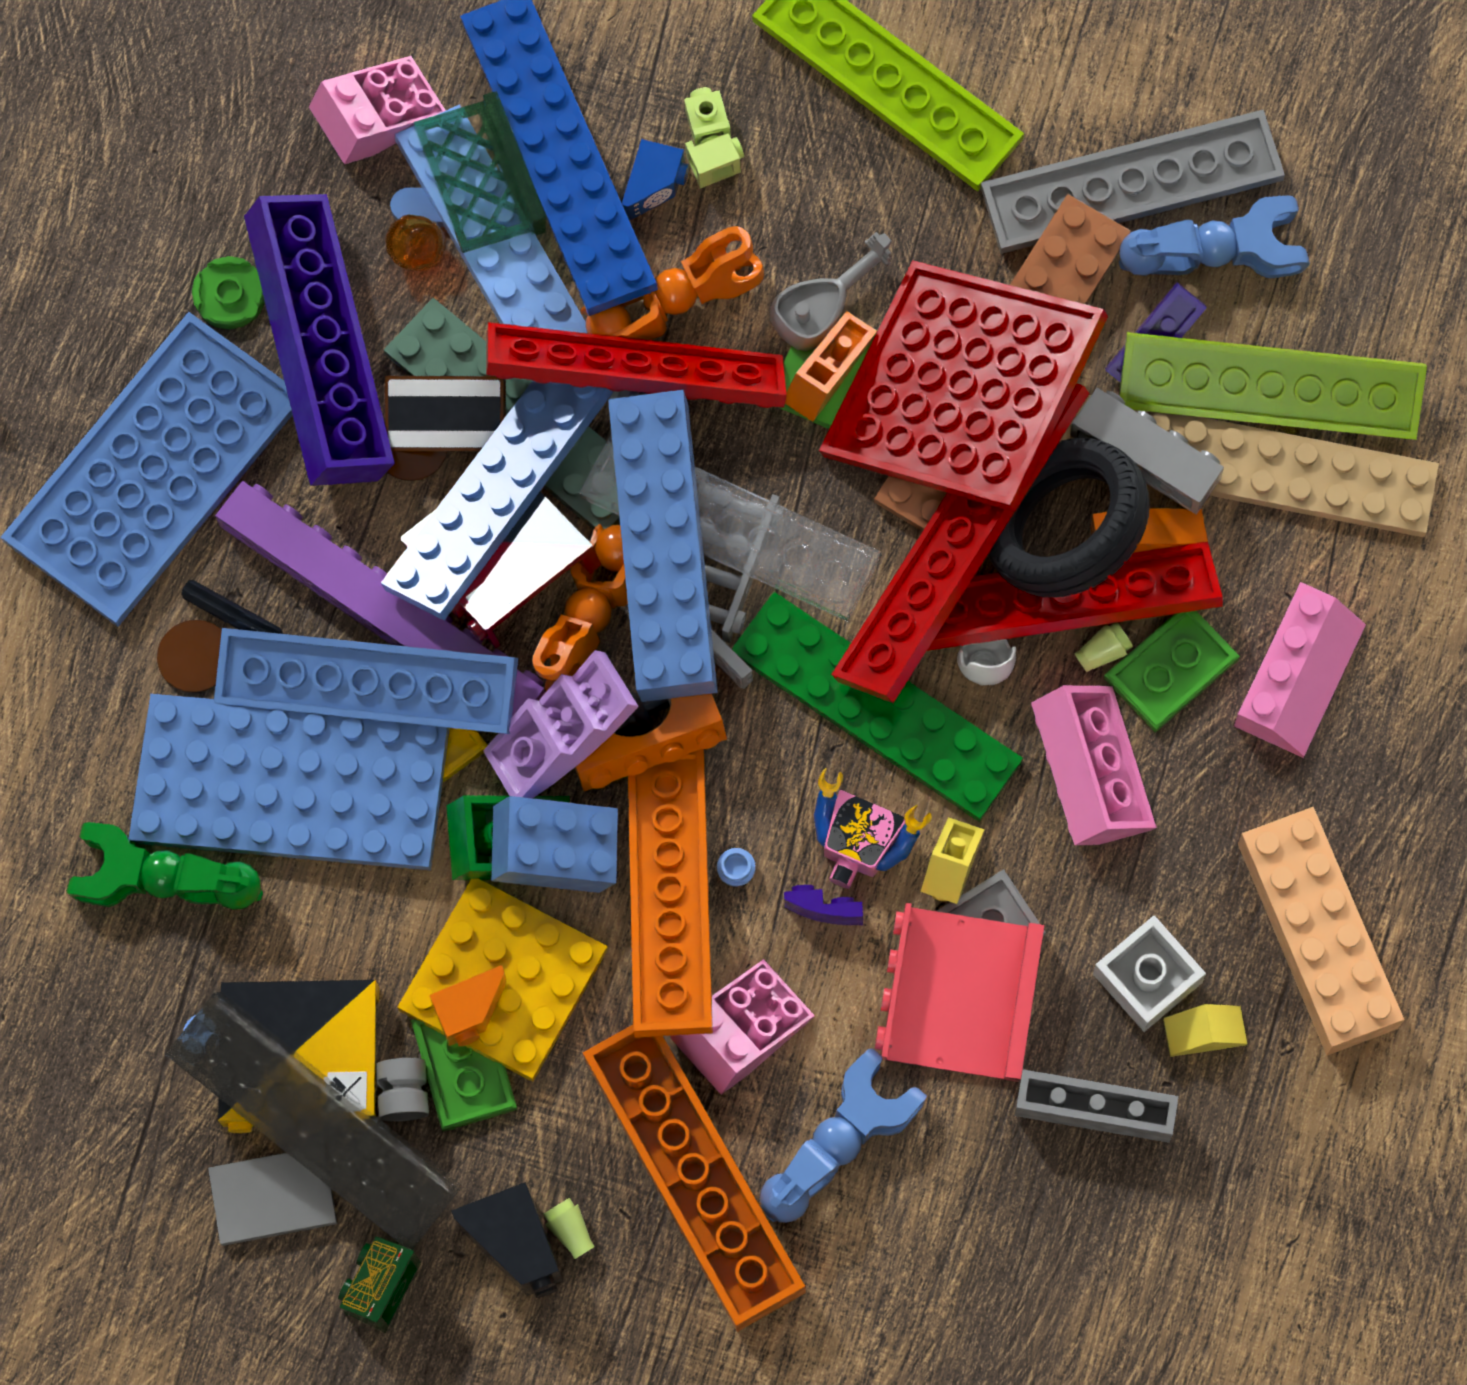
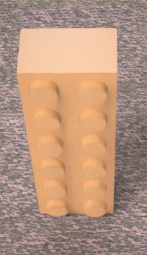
M1314 807L1242 833L1238 842L1239 849L1326 1055H1331L1399 1029L1404 1021V1017Z

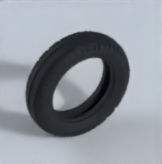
M1073 438L1059 441L988 553L994 568L1002 578L1015 588L1031 595L1049 598L1078 594L1108 579L1107 576H1112L1124 565V561L1131 557L1146 529L1150 503L1147 485L1140 469L1125 452L1107 442L1091 438ZM1078 479H1097L1109 485L1110 505L1107 514L1098 529L1085 542L1066 553L1050 557L1034 556L1024 550L1022 535L1025 523L1035 506L1048 493L1065 483Z

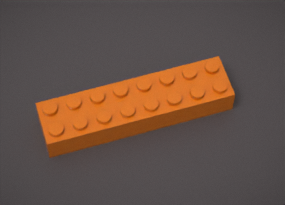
M633 1025L582 1052L587 1066L736 1331L742 1330L805 1294L806 1288L664 1037H634Z

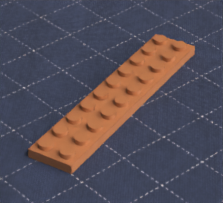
M1067 194L1010 285L1087 305L1119 254L1123 239L1131 233V230ZM888 476L874 498V503L923 532L947 492Z

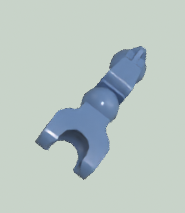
M1273 196L1260 198L1252 205L1248 214L1243 217L1233 218L1230 225L1222 221L1212 220L1198 228L1197 224H1193V220H1184L1157 227L1153 230L1138 229L1133 231L1123 239L1120 245L1119 265L1121 269L1129 271L1134 275H1186L1194 269H1198L1200 263L1208 267L1218 268L1232 260L1233 266L1246 265L1263 277L1278 278L1299 274L1310 265L1304 247L1284 245L1276 240L1272 232V228L1289 224L1295 218L1299 210L1297 200L1293 196Z
M868 1049L845 1072L841 1089L843 1103L836 1110L835 1117L828 1118L820 1123L813 1133V1138L809 1141L807 1140L801 1146L785 1172L772 1176L761 1188L760 1203L762 1209L767 1214L766 1216L772 1222H792L804 1215L809 1206V1199L832 1181L838 1172L839 1166L848 1164L857 1157L861 1150V1144L864 1145L868 1139L875 1135L889 1136L902 1132L922 1109L927 1095L916 1087L910 1088L897 1099H884L876 1094L871 1086V1080L879 1071L882 1058L875 1049Z

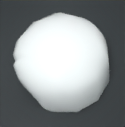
M1007 639L960 646L957 663L960 671L967 679L980 686L995 685L1007 679L1011 674L1016 661V647L1011 648Z

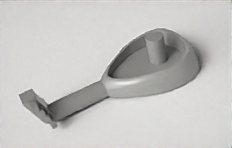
M875 232L865 241V244L871 249L870 252L838 279L820 278L799 282L780 292L773 300L769 309L770 322L780 337L797 350L808 351L816 349L841 318L845 307L847 289L879 262L882 261L886 267L890 265L891 252L888 249L892 240L885 233L879 235Z

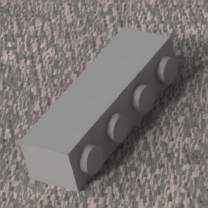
M1096 388L1072 422L1070 435L1074 438L1101 440L1119 448L1136 463L1148 485L1197 515L1221 480L1224 467L1220 465L1219 459L1208 451L1202 450L1199 452L1188 445V440L1180 433L1173 430L1167 432L1156 425V420L1148 413L1140 410L1135 412L1127 407L1125 401L1112 391H1106L1105 393Z
M1023 1069L1015 1116L1169 1143L1173 1135L1179 1096Z

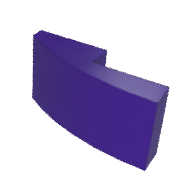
M796 885L791 888L792 891L784 892L785 908L798 915L830 924L863 925L862 902H854L852 897H838L832 899L831 904H824L823 889L815 890L813 885Z

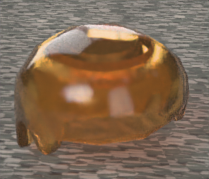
M407 214L400 217L391 224L385 237L386 251L394 263L411 271H426L435 267L441 261L446 249L444 232L435 221L424 216Z

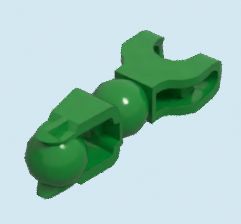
M93 822L82 824L79 837L91 848L104 851V863L101 869L92 876H73L69 880L66 894L76 901L103 907L114 906L133 893L146 894L147 892L149 895L157 898H170L177 895L181 899L193 904H221L223 907L238 910L246 909L254 902L261 900L263 896L261 880L257 871L251 865L243 862H232L224 865L189 853H185V856L182 855L180 857L178 854L167 850L156 851L150 854L146 849L136 847L135 843L130 841L129 837L118 826Z

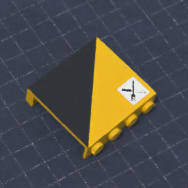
M376 980L221 982L218 1121L223 1127H228V1132L249 1133L252 1132V1126H267V1131L276 1133L291 1131V1126H306L307 1131L325 1132L329 1131L330 1125H345V1130L366 1131L368 1130V1124H378V1118L375 1114L376 1002H379V986Z

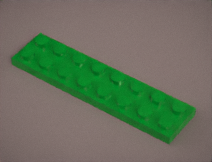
M773 592L732 647V650L752 670L980 822L1022 764L1023 757L909 681L906 682L894 703L839 683L831 674L851 643L776 592Z

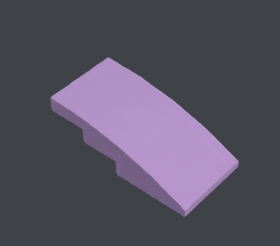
M594 650L572 677L561 674L539 701L528 698L510 719V734L498 733L483 752L509 796L534 798L584 761L639 706L606 653Z

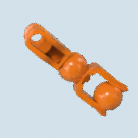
M728 227L706 238L690 257L682 260L681 263L684 270L671 268L664 270L656 276L655 280L658 290L588 316L584 306L580 311L581 314L587 316L585 321L586 332L589 334L652 340L662 336L667 330L665 322L669 320L665 313L672 315L685 313L694 306L697 297L701 304H704L713 299L735 298L757 287L764 278V268L760 259L753 254V243L750 235L741 227ZM735 240L742 242L740 248L726 253V248L730 242ZM745 266L753 267V271L748 276H738L735 273ZM644 300V306L650 312L632 323L630 314L624 307Z
M600 523L593 530L590 540L602 566L610 571L618 572L615 580L605 581L604 583L601 581L591 582L595 571L590 574L579 562L570 570L578 591L573 592L566 601L565 615L561 614L557 623L543 633L532 660L537 674L546 679V692L561 674L572 677L594 650L597 649L600 643L597 633L603 631L610 623L612 608L628 604L620 525H612L604 529ZM550 658V666H545L544 662Z

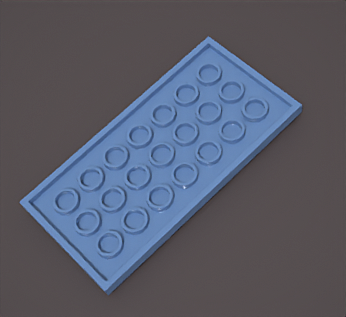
M188 312L0 538L13 550L119 627L292 417L293 414L284 380Z
M150 694L129 840L135 844L431 870L450 728L214 703V699Z

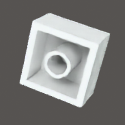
M1154 915L1096 963L1093 975L1145 1032L1201 985L1206 973Z

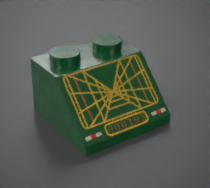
M375 1237L372 1245L369 1243L364 1245L357 1258L356 1264L360 1268L353 1280L348 1278L341 1288L338 1299L342 1303L339 1308L344 1313L386 1333L421 1265V1261L414 1251Z

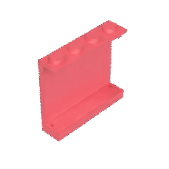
M906 903L904 912L896 911L893 934L900 935L898 950L890 949L887 972L894 973L892 989L884 988L881 1011L888 1012L886 1027L878 1026L875 1049L882 1050V1060L1019 1082L1023 1069L1044 925L1029 923L1028 926L913 908L911 903Z

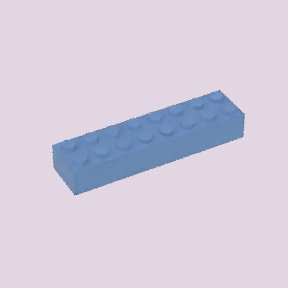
M684 390L608 399L636 691L642 702L718 693L689 406Z

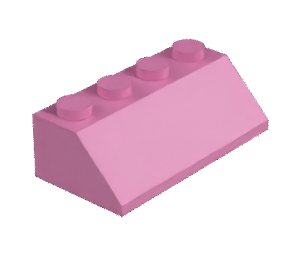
M1300 582L1238 712L1234 727L1304 758L1366 624L1337 598Z
M1063 685L1031 702L1035 714V722L1042 737L1046 758L1053 773L1057 794L1061 800L1068 823V830L1074 845H1100L1155 829L1156 824L1113 686Z

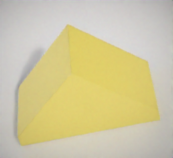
M1204 1004L1163 1019L1170 1057L1247 1045L1240 1006Z

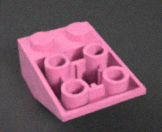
M412 56L324 80L320 83L309 105L311 112L344 164L380 153L396 144V133L446 111Z
M763 959L712 995L713 1033L672 1035L670 1038L722 1095L748 1076L812 1020L815 1015Z

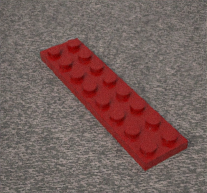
M488 322L486 375L496 376L500 379L518 378L533 380L542 384L555 382L570 384L579 388L591 386L607 388L615 392L627 390L644 392L646 394L684 390L688 400L700 398L718 400L725 404L736 402L755 404L762 408H784L787 394L783 355Z
M1208 541L1134 552L1127 561H1124V565L1112 576H1107L1108 579L1095 587L1091 586L1090 589L1084 592L1064 597H1039L1025 593L1009 584L999 573L974 576L927 651L1223 607V596Z

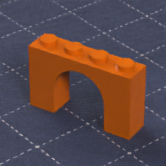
M712 693L671 698V707L666 719L660 726L647 734L625 737L613 733L593 753L575 767L583 791L603 788L612 781L628 775H639L650 767L664 762L677 761L683 755L699 749L712 748L719 742L727 740L723 720Z

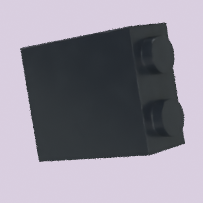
M526 1182L451 1210L460 1230L526 1296L535 1294L536 1298L547 1296L558 1290L557 1284L564 1282Z

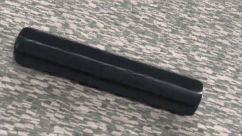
M189 580L182 589L181 595L184 600L239 630L283 634L280 627L195 580Z

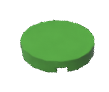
M227 256L214 259L207 264V267L202 272L199 271L194 279L192 296L195 308L203 320L214 327L229 330L244 327L256 319L264 308L265 300L257 269L243 258Z

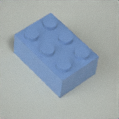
M515 796L505 798L493 806L491 881L596 893L616 884L618 808Z

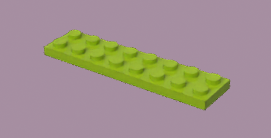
M765 0L752 15V21L977 192L981 188V182L987 181L1024 139V133L847 0Z
M1127 332L1119 396L1125 401V405L1132 410L1417 440L1427 365L1414 362Z

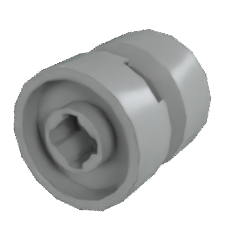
M396 1058L376 1063L377 1087L383 1090V1093L378 1096L379 1119L382 1121H410L429 1116L428 1093L421 1089L427 1083L425 1060L420 1058Z

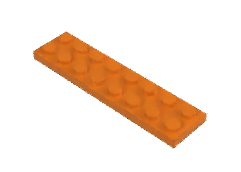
M699 749L683 755L677 761L664 762L650 767L639 775H628L634 1037L713 1033L704 749Z

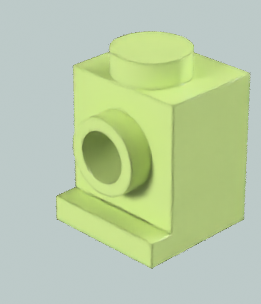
M703 87L692 91L690 98L684 99L694 145H699L703 139L712 135H719L720 137L729 133L731 138L730 124L720 90L712 92L710 88ZM712 111V112H711L710 114H708V115L702 114V113H706V112Z
M729 133L720 137L719 135L709 136L703 139L697 146H694L692 140L685 143L686 158L700 189L741 173L740 159L744 158V153L737 137L730 138Z

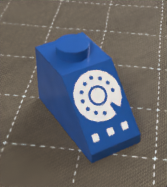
M641 139L622 201L629 221L674 198L678 186L685 185L690 165L685 163L684 149Z

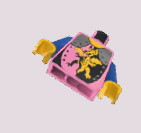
M825 768L818 779L821 791L818 793L814 812L817 841L824 847V856L836 862L829 880L840 887L849 889L857 871L874 877L878 870L888 871L905 860L920 835L919 830L930 823L932 816L929 812L924 817L923 822H918L914 818V811L918 805L910 808L906 812L905 817L843 790H840L837 795L835 792L840 788L843 774L839 772L837 783L829 784L825 780L827 770Z

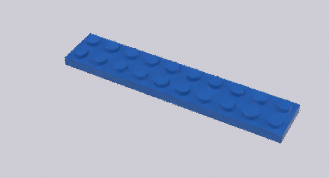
M500 0L461 15L463 27L588 316L658 290L654 275L532 0Z

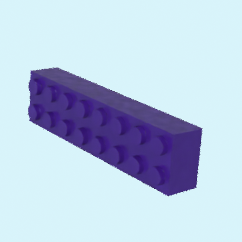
M327 194L259 196L244 215L310 486L379 481L395 462Z

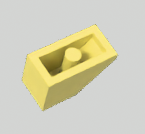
M948 817L932 852L921 892L931 895L936 900L957 904L966 885L985 829Z

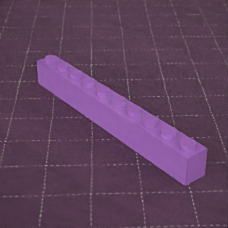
M242 481L215 515L222 529L390 645L508 657L498 649H495L492 653L482 646L483 640L479 641L471 630L465 628L463 631L457 629L451 624L453 620L449 616L442 620L385 591L381 584L387 576L384 570L377 566L370 569L361 562L362 557L355 550L346 545L341 549L332 543L331 540L333 538L327 531L318 525H314L311 528L301 521L303 517L299 512L287 504L282 508L271 501L273 496L258 484L251 487ZM517 670L512 716L528 698L539 701L545 694V690L542 687L543 681L528 670H525L524 673Z

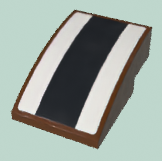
M385 376V427L391 451H480L506 417V379H500L496 376Z

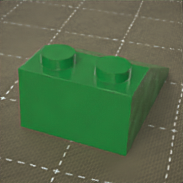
M463 795L446 805L452 880H471L476 878L491 880L493 806L509 796ZM535 796L532 798L570 803L569 796Z

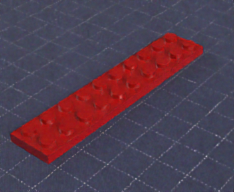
M1076 383L1019 504L1090 394L1084 385ZM947 493L831 675L839 683L894 703L1014 512Z

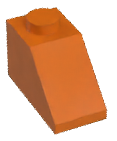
M502 965L429 995L449 1046L456 1043L458 1046L469 1045L480 1038V1033L486 1031L507 982Z

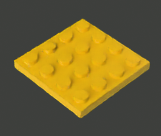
M478 878L471 879L397 1008L399 1012L423 1022L424 1025L444 1035L429 995L502 965L507 982L486 1031L479 1034L480 1038L466 1045V1047L472 1048L473 1051L502 1064L505 1068L534 1082L607 953L608 946Z

